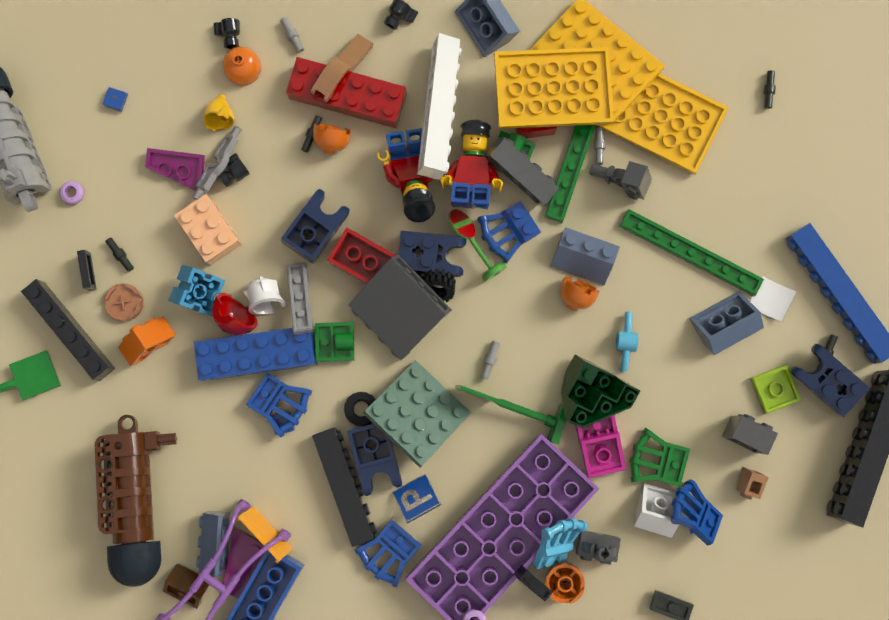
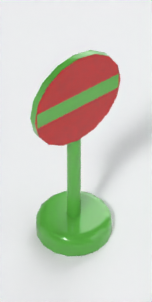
M453 209L448 215L449 223L459 236L469 239L489 270L482 275L484 282H487L507 267L502 262L494 266L491 265L473 239L476 230L472 220L463 211Z

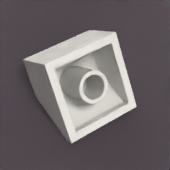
M644 483L635 511L634 527L672 538L679 526L671 523V516L673 515L671 503L673 498L676 497V492Z

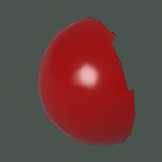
M219 293L213 301L212 316L216 325L223 332L237 336L250 333L257 327V318L248 311V306L245 307L239 301L232 298L230 294Z

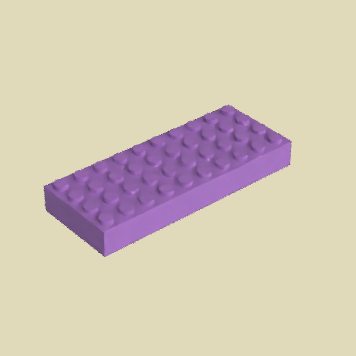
M539 434L411 570L405 580L446 620H462L464 614L470 610H479L484 614L517 579L514 575L521 565L527 568L534 560L541 544L542 529L556 525L559 520L566 521L569 518H573L599 488L546 437ZM471 617L469 620H479V618Z

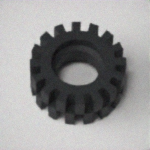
M431 269L429 273H424V276H422L424 282L443 301L449 302L453 298L456 280H454L455 277L451 276L449 271L445 273L444 269L441 272L439 269H435V272H433ZM433 285H440V286H443V287H442V288H437V287H434Z

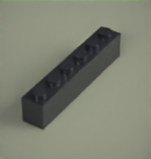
M35 279L21 291L92 380L101 381L115 369L44 281Z
M333 427L312 435L351 546L354 547L375 539L377 529L374 522L370 523L368 515L371 513L368 504H364L361 496H364L361 485L356 484L355 478L357 474L354 466L350 467L348 459L351 458L348 449L343 448L341 441H344L341 430Z

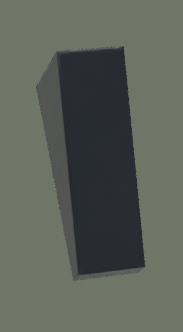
M523 565L514 573L519 581L543 601H546L553 593L552 590Z

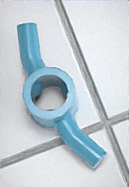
M625 312L624 332L618 331L616 336V350L622 351L620 371L624 372L628 370L630 352H636L638 347V333L632 332V312Z

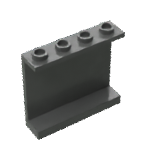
M399 255L390 258L348 304L352 312L359 316L365 322L366 327L372 330L378 336V339L391 349L392 354L400 360L407 357L410 351L452 311Z

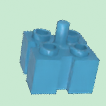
M182 265L177 276V280H180L178 288L173 287L168 301L212 316L215 294L221 293L225 280L206 274V272Z

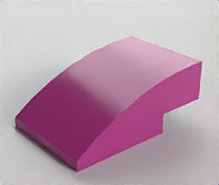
M615 415L584 428L575 425L588 478L626 470Z

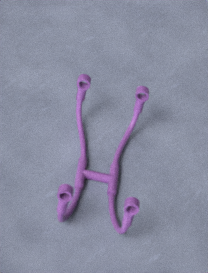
M241 499L236 505L223 540L213 558H210L183 599L168 613H159L155 620H169L188 601L193 593L197 592L204 581L220 592L205 619L211 620L216 610L220 609L235 585H237L244 571L272 546L283 540L287 542L291 533L282 528L278 533V537L255 553L239 569L236 575L232 576L226 586L210 575V572L217 564V559L229 539L239 511L246 512L251 506L247 501Z

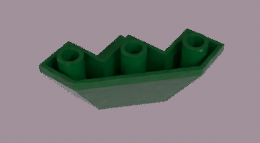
M575 354L566 369L561 390L565 419L581 428L587 427L630 409L640 390L607 370Z

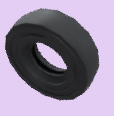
M367 392L353 393L347 398L344 405L346 418L356 426L371 424L372 422L366 416L356 415L354 406L357 402L364 401L369 407L376 399Z

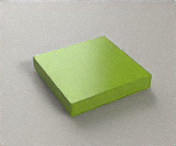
M787 364L750 378L764 414L802 401Z

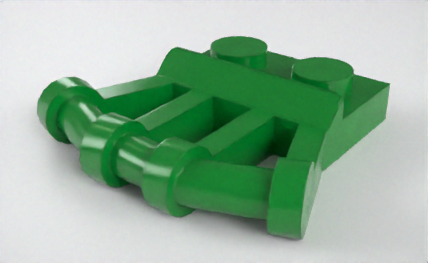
M645 427L642 431V436L633 445V456L629 460L632 469L631 482L658 480L681 487L690 449L665 442ZM649 438H652L663 448L662 451L644 447ZM642 451L660 456L659 463L654 464L640 460ZM639 465L657 469L656 474L640 476Z

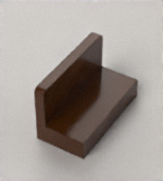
M176 564L165 580L163 592L181 601L199 574L180 564ZM204 581L197 592L193 593L186 604L197 609L209 584Z

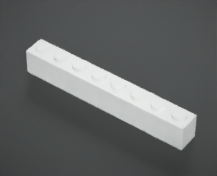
M441 33L438 34L432 45L417 172L418 175L440 180L444 174H447L449 169L447 158L451 152L449 140L453 134L451 123L455 116L453 107L456 103V96L454 93L458 85L456 75L460 68L458 59L462 50L459 47L460 39Z

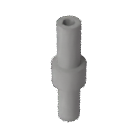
M283 17L280 22L286 31L285 34L288 40L292 41L298 53L302 52L304 48L298 39L299 35L296 29L292 28L287 17Z
M596 127V141L594 142L596 165H603V151L605 150L606 142L604 141V129L602 127Z
M492 341L489 353L484 359L485 365L481 378L488 380L492 366H495L497 358L495 356L500 343Z

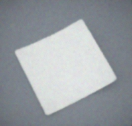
M762 277L764 281L756 296H752L750 302L762 314L782 321L796 291Z

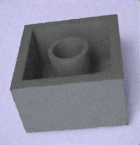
M747 414L731 416L722 437L756 454L768 455L778 435L777 432L773 431V427L766 423L754 422L755 418Z

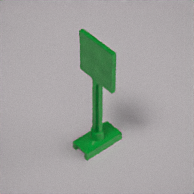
M46 350L9 364L14 378L0 384V393L18 387L22 400H26L61 386L48 351Z
M462 385L455 386V389L494 402L502 408L543 422L544 425L551 427L547 439L552 443H559L566 423L563 405L559 404L555 416L544 415Z

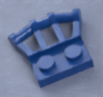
M522 201L499 214L477 217L478 223L481 225L482 239L486 240L490 246L489 250L504 259L503 262L506 264L521 245L541 233ZM503 219L504 223L489 231L488 221ZM508 227L511 234L495 242L492 236ZM514 238L517 241L509 253L500 248Z
M267 372L246 405L267 418L278 436L282 438L285 432L299 424L300 421L298 420L302 414L307 412V403L312 390L289 386ZM286 391L302 394L300 404L284 395ZM281 399L296 408L292 416L277 407ZM275 411L289 421L279 427L271 414Z
M689 479L682 488L677 489L676 497L672 500L673 515L671 516V523L689 528L690 534L694 533L708 546L713 544L723 515L704 497L696 482ZM681 511H682L688 518H686V517H684V516H681Z
M392 519L375 539L357 547L354 551L356 554H359L365 566L364 568L367 571L370 570L377 580L393 584L392 586L397 587L405 564L421 547V544ZM380 543L382 547L370 560L366 549ZM387 549L392 556L380 569L374 563ZM396 559L400 561L396 576L385 573Z

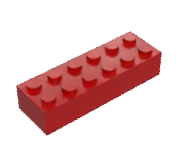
M296 57L286 90L289 99L397 129L407 95L405 86L348 71L342 77L332 97L326 103L323 101L325 95L319 91L313 95L311 94V89L327 65Z

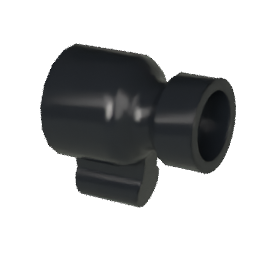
M393 0L389 7L390 15L386 17L384 24L397 30L400 19L413 23L418 11L412 9L403 0Z
M225 18L221 22H215L214 35L225 37L224 48L233 49L234 47H239L237 36L240 34V21L235 18Z
M235 153L229 158L228 171H223L219 178L228 187L233 184L234 180L240 181L250 173Z

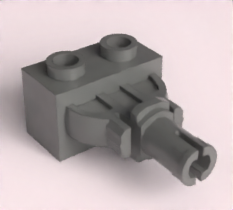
M629 161L626 170L615 168L613 165L606 168L592 164L589 171L590 175L605 179L607 184L615 183L623 187L627 196L634 200H638V198L644 200L652 180L648 166Z
M590 531L580 532L576 554L582 560L592 561V558H595L600 563L611 565V562H617L621 538Z

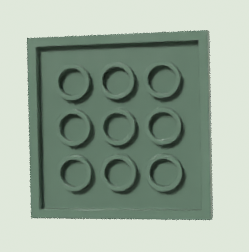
M415 360L363 414L421 468L471 412Z

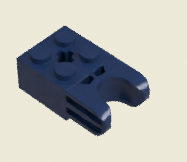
M318 189L281 238V242L312 264L315 263L350 211L348 207L342 206L336 213L331 215L322 212L320 206L325 198V193L322 189ZM311 233L312 239L306 240L304 235Z
M401 231L398 255L417 274L429 273L431 269L433 272H435V269H439L441 272L444 269L445 273L449 271L451 276L461 277L463 276V269L460 266L450 264L445 256L451 249L463 248L467 240L459 236ZM420 249L423 254H420V257H416L413 252Z
M815 343L811 351L818 358L819 364L814 372L808 373L796 366L790 372L834 412L844 417L871 388L824 347ZM838 385L842 386V390L840 392H838V388H836Z
M375 424L348 430L347 433L364 495L369 496L372 494V478L378 472H384L389 475L393 486L396 488L402 487V479L392 441ZM369 439L377 443V446H374L375 450L367 447Z

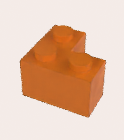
M164 316L158 319L152 318L142 326L137 324L129 330L130 333L122 338L123 342L118 348L128 364L132 366L145 360L154 350L169 344L176 334Z

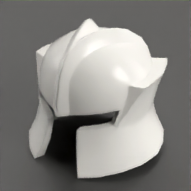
M260 276L259 279L251 281L248 284L247 290L243 291L249 300L248 311L253 315L274 314L272 301H278L281 307L286 305L279 294L277 280Z

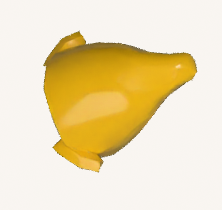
M220 94L205 109L203 116L205 128L216 131V129H229L234 125L235 117L227 103L226 96Z

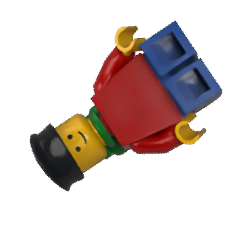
M468 120L460 126L462 128L461 136L463 137V155L460 156L459 160L454 161L447 174L441 177V186L444 188L445 185L449 184V187L452 188V207L488 210L490 191L497 188L498 192H501L503 182L499 179L493 164L488 162L487 157H484V152L487 150V139L490 138L491 126L481 120Z
M423 128L406 131L408 148H406L403 131L386 134L389 152L385 150L387 156L384 159L381 158L379 152L377 154L379 160L384 163L383 169L387 181L395 188H399L401 192L405 216L409 220L418 223L430 219L435 212L433 197L428 191V183L432 182L434 178L417 174ZM413 135L420 136L418 140H410V137ZM394 138L401 139L399 143H391V140Z

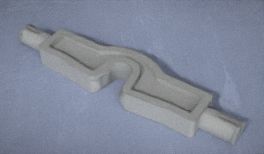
M234 126L230 135L224 137L214 152L213 156L217 162L205 167L196 184L198 189L192 196L193 199L197 200L202 197L205 191L208 192L217 176L226 168L230 154L238 143L236 138L242 130L238 126Z

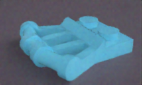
M569 518L566 521H557L556 525L550 528L542 529L541 544L532 565L536 569L565 562L569 551L574 550L573 542L580 532L587 530L588 525L586 521H577L575 518Z

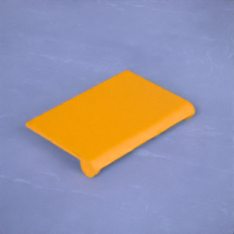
M254 506L236 519L238 522L241 520L264 546L278 537V532ZM283 540L272 546L268 551L277 559L275 562L278 563L293 548Z

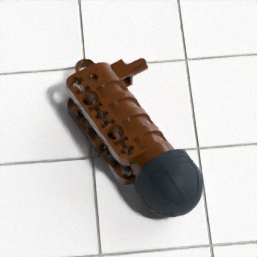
M123 415L119 418L118 434L102 435L96 439L95 467L99 530L103 534H112L113 544L121 543V545L107 546L109 572L118 583L129 587L144 585L153 579L161 565V542H146L154 540L149 451L160 450V446L176 445L177 437L176 433L160 434L158 431L138 432L137 419L132 415ZM126 418H130L133 421L130 429L123 427V421ZM102 460H104V470L101 468ZM104 500H106V510L103 508Z

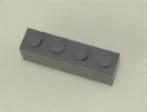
M498 138L484 157H487L496 168L536 204L546 205L559 189L555 184L556 181L551 176L545 175L538 164L528 160L529 156L525 152L517 150L512 140L509 138Z

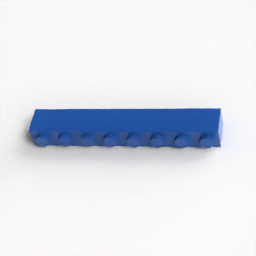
M811 223L801 227L785 238L790 250L795 251L799 257V263L807 268L812 281L821 288V294L831 302L833 311L841 316L844 326L851 330L855 336V342L863 347L868 360L874 364L887 360L889 358L888 331Z

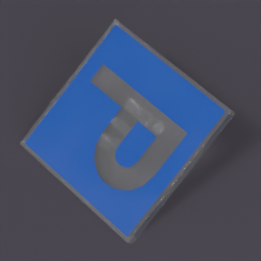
M426 473L392 492L407 524L442 505Z

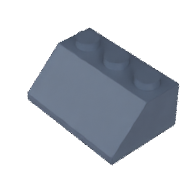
M465 0L455 10V13L484 57L509 43L520 32L500 0Z
M565 227L551 267L605 285L620 246Z
M740 291L690 318L703 344L713 355L764 328L761 312Z
M206 511L203 513V516H200L199 527L202 528L201 536L198 538L200 556L197 557L196 561L199 573L218 550L230 523V512ZM228 541L217 559V564L210 572V575L213 577H219L225 573Z

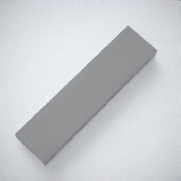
M306 262L287 265L294 335L314 332Z

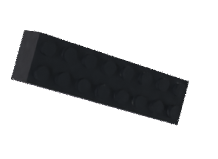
M889 370L877 371L871 379L872 386L865 396L866 403L864 409L859 413L858 426L853 430V440L846 450L847 457L845 463L840 467L839 480L834 484L832 500L828 502L826 507L827 516L862 528L864 527L889 455Z

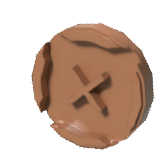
M126 283L112 286L104 297L106 313L118 321L135 319L143 308L141 292L136 287Z

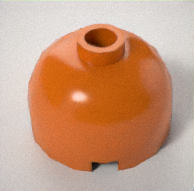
M234 47L227 52L223 60L224 73L232 83L245 86L252 84L258 79L262 68L261 62L256 53L248 47Z
M314 124L313 139L319 148L324 149L323 153L334 155L335 151H342L349 144L351 129L345 128V130H340V126Z
M565 276L560 286V296L567 303V308L577 311L578 308L586 309L594 304L600 292L599 290L596 291V287L579 279L575 282L571 281L573 277Z
M562 562L550 568L546 574L545 585L553 592L550 595L551 599L557 603L570 604L580 599L584 593L585 580L578 567L572 563Z

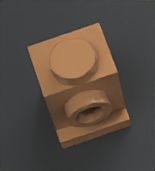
M742 466L741 470L743 472L736 489L741 492L740 495L742 497L761 499L769 477Z

